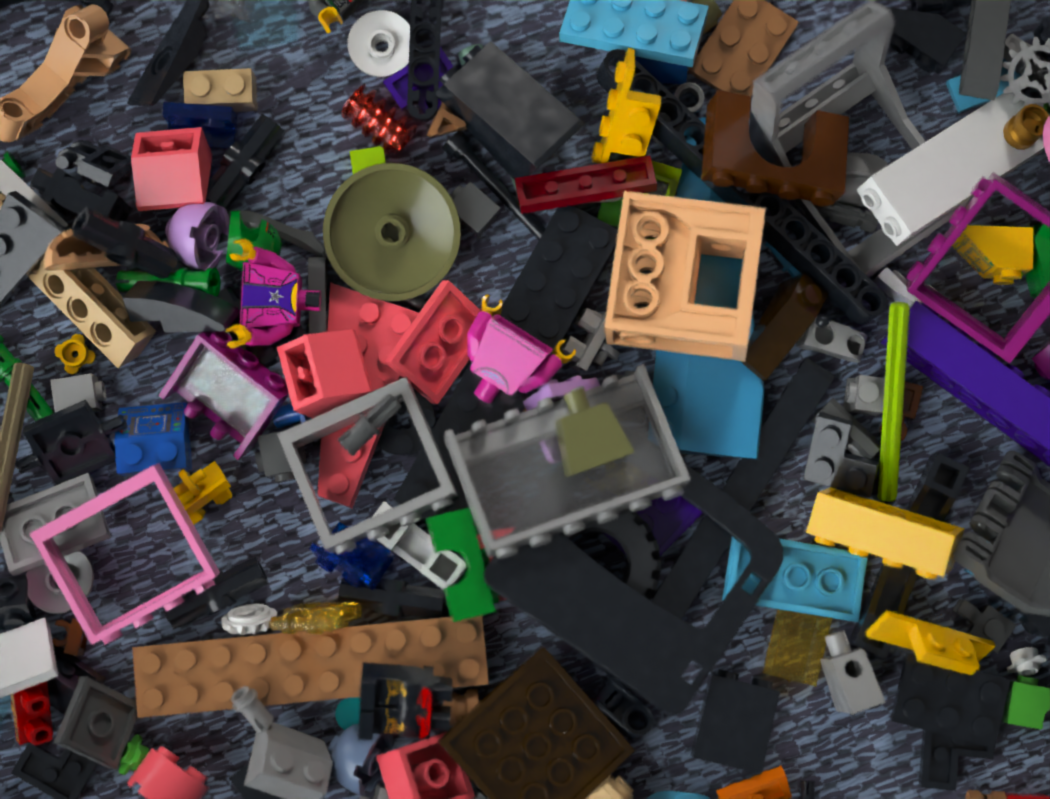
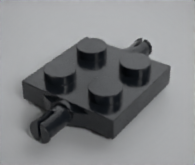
M86 399L24 426L22 433L31 446L32 454L17 459L15 462L16 468L22 474L40 466L50 475L54 483L58 485L116 462L115 445L111 441L110 435L126 429V420L123 419L122 415H119L111 420L102 422V420L96 417Z

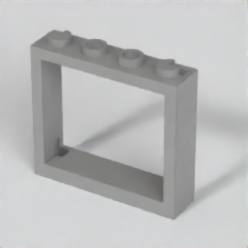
M406 377L277 434L323 547L330 553L336 551L337 555L346 551L350 552L357 547L356 542L367 537L369 541L379 539L389 533L387 528L401 523L402 527L413 524L421 519V513L432 508L434 512L442 511L445 507L454 504L452 499L459 497L413 387ZM387 394H391L400 403L405 401L441 487L336 534H332L297 448L356 423L360 419L359 414L363 413L366 415Z

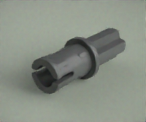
M387 394L366 415L363 413L359 414L360 419L339 437L338 441L354 456L375 434L378 436L381 434L379 428L401 408L400 402L393 395Z

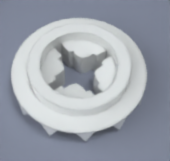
M264 604L242 605L231 609L222 617V628L230 634L240 633L242 636L250 633L255 634L260 631L265 632L268 628L276 625L278 616L274 608Z

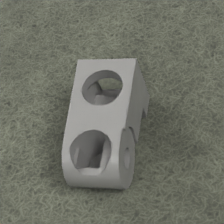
M815 319L800 337L796 347L860 363L868 335L834 321L829 322L825 328H819L816 325Z

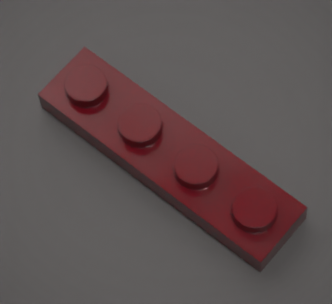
M650 155L515 178L521 214L623 197L624 191L635 193L657 191V181Z

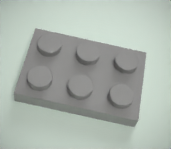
M89 473L7 505L2 531L0 532V542L9 572L13 576L46 564L29 533L98 496L93 478ZM102 510L56 535L53 539L64 557L109 539L111 535Z

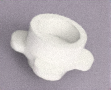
M1033 647L1015 650L1010 654L1012 665L1007 667V672H1018L1019 676L1034 675L1041 668V663L1046 662V656L1039 655L1038 650Z

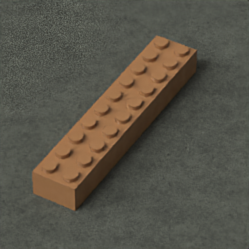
M483 615L457 622H451L450 617L132 647L138 718L233 709L231 697L238 689L244 686L257 691V698L263 706L360 697L363 662L407 665L423 669V666H434L433 676L453 678L452 688L489 684Z

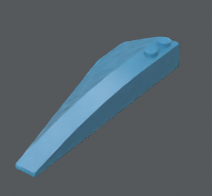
M699 118L704 124H706V118ZM687 136V143L696 145V141L692 137ZM682 162V173L679 179L677 198L725 203ZM701 254L694 304L736 309L743 259ZM753 314L751 315L748 341L755 328ZM656 350L653 388L680 454L758 459L765 392L763 381L740 361ZM649 422L647 440L659 447Z

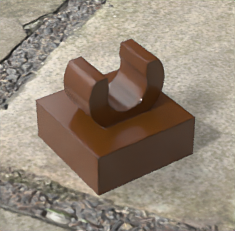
M72 618L71 622L68 620H57L55 625L64 627L67 635L63 640L52 638L53 645L58 647L65 646L64 653L84 655L88 638L77 618Z

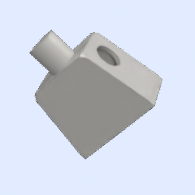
M844 630L825 636L831 655L821 658L820 661L836 711L855 714L885 703L865 650L863 648H851ZM846 663H848L847 673L845 672Z

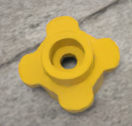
M74 334L71 339L57 345L54 351L55 356L60 358L65 364L64 369L69 374L78 373L80 367L86 363L92 364L95 360V353L88 349L85 344V337L81 334ZM73 351L78 352L77 357L72 356Z

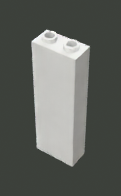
M1013 92L999 95L994 101L991 100L878 171L856 190L861 196L863 204L871 210L881 224L883 232L892 239L896 246L974 197L970 193L982 177L988 179L994 172L1003 178L1045 150L1043 137L1025 150L1016 149L1007 143L1003 133L1004 125L1024 107L1025 103L1020 100L1017 104L1013 105L1011 103L1015 96Z

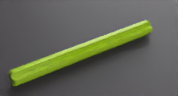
M893 302L889 309L877 495L880 501L894 502L896 500L898 490L910 313L909 304L904 302Z

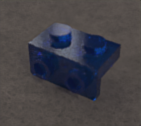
M339 522L332 531V534H336L349 527ZM369 538L356 542L357 547L354 550L346 551L337 555L336 551L330 553L323 546L320 547L314 543L309 547V550L317 557L315 563L329 573L337 570L342 573L341 578L353 587L358 588L362 584L372 591L396 557L391 550L375 541H369Z

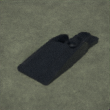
M186 0L179 15L175 18L147 65L127 104L130 106L155 105L197 57L206 34L204 25L200 22L199 18L203 17L210 6L209 0Z

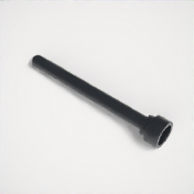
M462 130L456 132L443 145L442 149L450 158L455 157L458 161L462 159L539 241L546 228L531 212L521 214L518 199L471 150L473 148L469 143L471 139Z

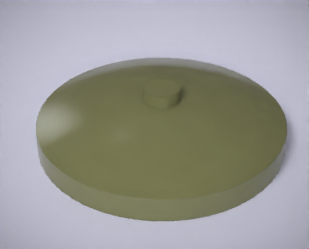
M402 163L376 164L350 176L332 196L323 222L324 247L335 272L347 285L357 292L370 298L384 301H400L414 298L436 286L452 267L461 240V224L458 210L446 188L424 170Z

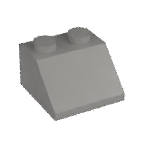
M274 722L266 729L259 724L262 731L255 734L245 786L284 799H320L325 796L332 767V759L325 741Z

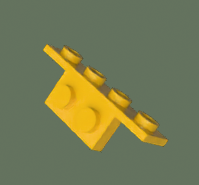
M628 48L624 62L618 61L615 82L618 83L616 89H610L608 94L607 109L610 111L608 116H602L599 136H602L600 143H594L592 151V162L607 163L611 152L636 157L646 155L660 110L661 96L629 90L635 72V49Z
M886 611L866 631L868 638L914 650L917 660L920 662L968 675L974 674L980 668L979 662L996 647L992 640Z

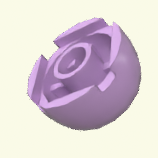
M211 202L189 204L180 207L166 224L165 233L168 246L176 253L178 261L190 268L206 271L207 268L215 267L223 254V251H216L221 234L229 235V217L226 209Z

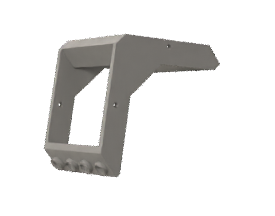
M869 0L754 80L749 137L754 148L764 160L776 166L791 167L785 153L803 141L804 124L816 110L841 115L870 94H872L912 150L926 142L908 118L885 65L895 24L889 9L874 0ZM855 50L852 64L781 112L783 99ZM793 200L805 218L868 277L874 275L879 269L901 256L906 250L928 237L933 231L949 221L957 209L955 208L898 246L894 244L892 239L881 228L847 252L811 201ZM967 200L961 205L966 207L970 201Z

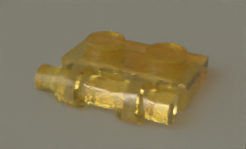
M303 602L283 609L284 613L281 616H273L270 619V627L272 630H280L283 634H296L298 631H306L311 635H321L324 631L346 628L349 626V621L362 617L361 603Z

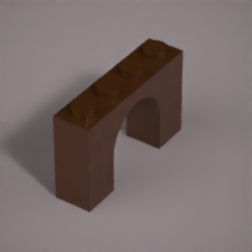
M721 90L715 93L707 104L701 180L710 181L718 187L735 186L745 188L746 191L755 194L764 192L777 194L785 200H807L816 206L833 205L845 193L849 116L816 110L804 124L801 164L793 167H780L764 160L756 152L750 141L751 96Z

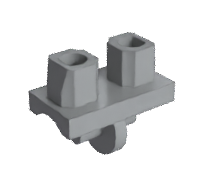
M583 308L580 311L574 324L588 333L583 342L572 336H567L566 341L560 347V352L563 355H570L576 349V354L571 359L569 365L571 368L577 371L580 369L587 371L592 361L594 364L602 367L607 357L617 360L620 353L613 348V345L607 344L605 339L606 313H598L588 308Z

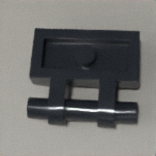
M78 140L71 144L70 147L64 148L59 152L55 161L60 169L78 167L77 173L87 177V181L100 187H109L132 170L131 156L107 145L100 148L88 140Z

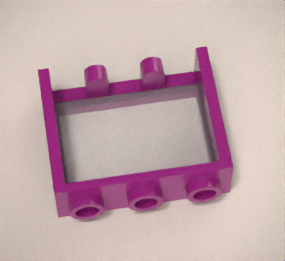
M201 332L197 335L158 396L164 400L175 392L180 394L189 402L183 411L187 417L194 419L203 413L215 423L210 431V435L214 439L222 440L227 435H230L240 443V446L233 455V457L239 460L254 448L258 441L257 436L263 434L289 396L288 387L285 380L279 374L271 372L263 366L253 353L243 350L240 346L229 348L227 343L231 342L232 338L227 332Z

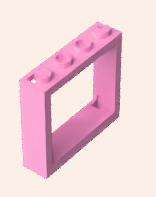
M159 463L29 533L91 645L100 640L106 645L123 635L120 629L131 623L135 628L140 627L154 618L151 612L162 606L165 611H169L184 602L182 595L194 589L196 594H199L215 585L213 578L220 574L219 569ZM155 482L203 571L102 626L53 537Z

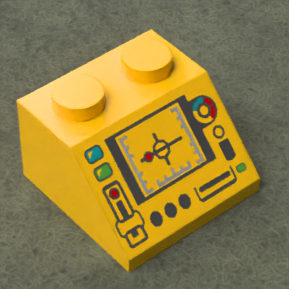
M968 225L952 245L982 278L993 279V284L996 285L1014 284V279H1021L1023 275L1033 269V227Z

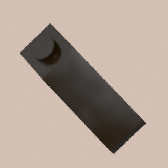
M805 272L781 283L748 341L745 362H740L762 381L767 380L816 319L828 293Z

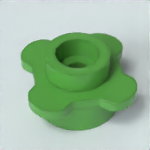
M136 734L131 742L127 743L120 761V774L126 775L129 770L135 772L148 754L149 748L141 744L142 736Z

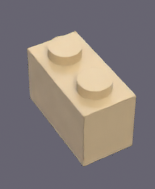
M251 68L183 72L184 105L190 114L257 111L256 77Z

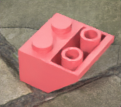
M202 127L135 133L131 163L138 211L173 209L189 204H204L206 202L213 155Z
M354 329L306 334L277 347L295 412L315 418L373 392L357 333Z

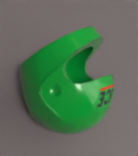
M231 211L226 255L227 264L243 272V262L249 263L248 259L234 261L230 258V254H239L240 256L243 254L242 246L233 243V241L246 239L252 243L253 247L256 246L280 256L281 238L276 228L270 222L261 218L258 227L248 228L243 223L241 211Z

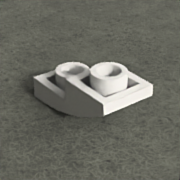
M886 267L873 280L885 294L897 302L908 303L909 306L915 301H918L920 304L922 303V301L907 291V280L896 270L891 271Z

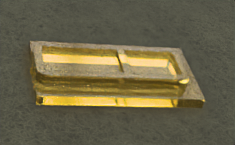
M777 609L762 673L784 678L787 681H796L816 686L821 668L820 659L823 658L826 647L825 636L829 634L832 618Z

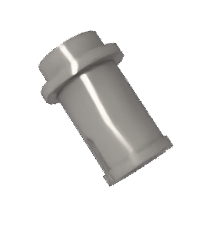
M248 686L241 687L231 697L233 702L232 708L236 712H241L256 732L262 731L259 724L266 729L273 722V715L258 700V694L255 689H249Z

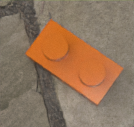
M782 766L763 771L762 774L716 790L719 799L792 798L788 780Z

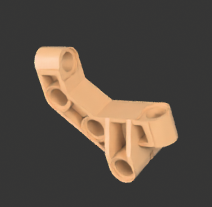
M79 4L66 10L44 62L20 88L0 98V141H17L39 129L43 125L41 123L46 116L50 118L75 91L73 87L78 82L82 84L88 76H106L120 67L118 63L123 58L127 60L130 56L131 48L108 29L109 18L100 6L92 4L84 8Z

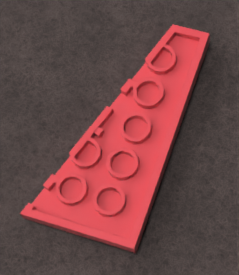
M330 282L327 332L347 329L356 330L373 391L402 379L384 361L419 312L384 300L370 298L357 291ZM355 423L321 438L318 479L319 497L351 509L354 506L381 434L379 436L375 434L352 456L340 444L338 438ZM382 425V426L379 428V431H380L381 433H382V431H383L384 425Z

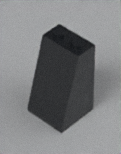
M491 41L483 49L476 45L462 58L466 64L459 71L454 66L439 79L443 85L435 93L455 116L465 121L466 128L514 180L517 177L531 175L584 125L574 113Z

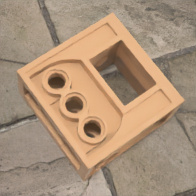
M624 191L604 327L607 344L745 362L765 208ZM654 237L656 239L648 240L647 238ZM701 254L743 259L736 309L694 304ZM646 270L652 271L650 274H642L641 272ZM639 304L648 305V307L641 309L635 306Z

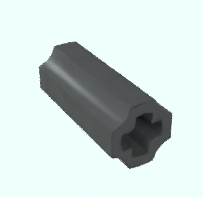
M834 398L811 420L816 424L817 416L822 412L854 421L846 453L871 459L881 448V442Z

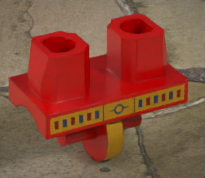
M47 681L12 693L10 703L14 718L16 741L19 745L29 742L32 745H39L53 739V727Z

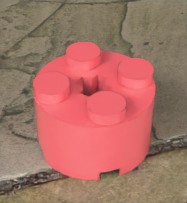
M160 746L158 750L151 748L127 782L130 787H134L136 783H139L141 787L138 793L147 799H202L209 789L204 784L208 777L192 766H189L187 771L178 766L176 763L180 758L163 746Z

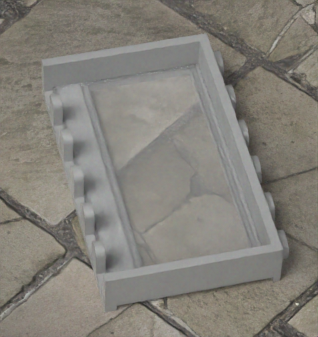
M644 364L637 366L633 375L619 380L616 375L605 378L601 386L585 391L590 407L607 402L635 453L566 478L564 474L555 421L570 415L565 398L552 402L551 397L542 399L538 402L536 408L519 413L518 409L510 410L505 413L504 419L487 425L485 420L477 421L472 424L470 431L455 436L452 429L445 431L444 443L449 451L488 558L497 555L498 559H504L518 553V547L531 543L532 547H538L552 540L551 536L564 531L566 536L572 535L585 529L584 524L597 520L599 524L606 523L617 518V512L628 508L632 512L640 511L649 507L651 500L662 496L664 500H671L684 493L683 489L687 487L691 479ZM584 386L577 387V388L571 390V392H572V391H575V390H578V389H581V388H584Z

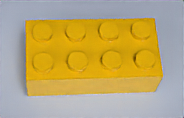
M829 487L817 493L806 533L815 535L814 541L827 546H835V543L849 546L848 552L868 557L869 553L883 557L881 562L886 565L902 568L903 564L917 568L916 574L937 579L938 575L943 577L953 569L955 563L953 553L963 536L965 528Z

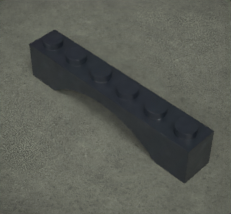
M940 453L931 455L906 510L943 522L958 496L970 467ZM882 563L860 613L859 622H856L849 638V645L855 648H863L866 653L877 658H887L892 644L868 638L866 631L886 611L904 614L918 576L916 574L917 568L903 564L902 568H896Z

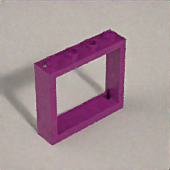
M993 172L988 179L982 177L976 183L970 193L974 197L966 207L960 205L949 219V223L952 225L944 235L938 233L927 248L931 253L924 262L917 261L906 275V278L909 279L907 291L1002 359L1011 363L1050 315V281L1004 338L924 282L995 190L1050 228V211Z

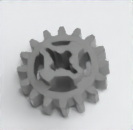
M1034 37L1033 46L1029 47L1024 41H1021V51L1019 53L1011 49L1008 52L1013 59L1011 63H1002V67L1008 70V74L1002 75L1000 81L1009 82V86L1003 90V93L1009 94L1013 92L1015 94L1011 102L1013 105L1022 100L1025 102L1024 106L1036 104L1043 107L1045 103H1048L1050 106V62L1037 59L1034 53L1045 52L1050 54V38L1046 41L1045 45H1040L1038 37ZM1022 58L1026 65L1024 74L1014 80L1015 67ZM1030 60L1033 61L1035 66L1037 65L1039 70L1044 68L1047 70L1048 73L1044 76L1046 90L1043 89L1041 84L1039 85L1038 81L1030 82L1028 76L1032 74ZM1027 87L1036 89L1042 98L1028 97L1021 90Z

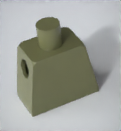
M584 388L563 395L570 415L555 421L566 478L635 453L607 402L590 407Z

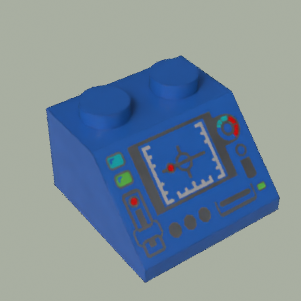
M188 402L119 408L118 416L122 415L124 417L127 428L115 433L117 474L122 476L137 475L158 463L165 473L178 472L183 468L186 471L192 470L189 417L183 412Z

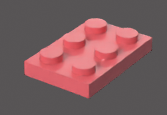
M442 280L384 362L402 378L406 377L412 387L431 404L438 405L470 360L468 357L467 333L478 312L481 310L450 281Z

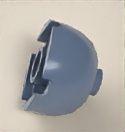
M353 724L345 729L340 736L336 735L330 743L328 751L332 759L331 770L333 776L343 787L358 795L366 796L364 790L371 792L382 778L376 755L384 753L386 747L392 749L393 734H373V740L358 739L359 724Z

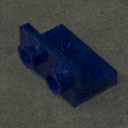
M163 102L162 116L168 123V130L202 127L210 148L229 149L235 143L237 115L232 107Z

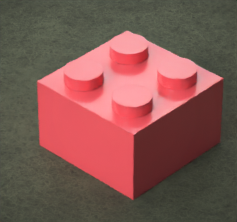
M447 732L431 736L430 740L422 739L376 755L389 799L475 798L468 775L437 742Z

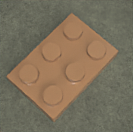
M733 0L696 57L693 68H689L688 73L717 91L721 90L752 97L754 80L770 69L798 26L799 21L765 0Z

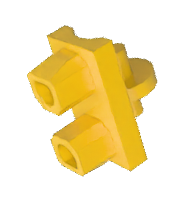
M215 461L204 469L200 468L191 476L184 468L178 472L182 482L173 489L193 525L204 518L206 512L203 506L211 500L217 505H222L232 498V493L229 489L231 485Z

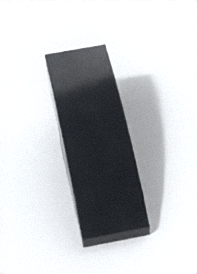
M137 281L122 297L131 322L161 321L164 333L225 331L240 314L238 307L216 296L183 285L160 281Z

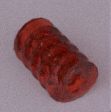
M364 83L346 101L341 116L344 120L352 118L351 125L355 129L362 127L361 133L364 137L373 135L372 143L375 146L383 144L385 155L393 152L397 154L413 137L418 125L414 124L406 129L404 126L408 117L404 115L396 120L394 117L398 108L394 106L385 111L387 99L383 98L376 103L374 98L377 90L373 89L365 94L366 84Z

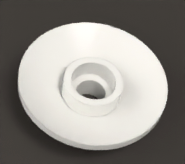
M378 10L363 15L354 23L348 36V51L353 63L368 75L375 77L392 76L409 64L410 25L400 15L390 11ZM383 41L389 45L385 52L376 50V45L379 42Z

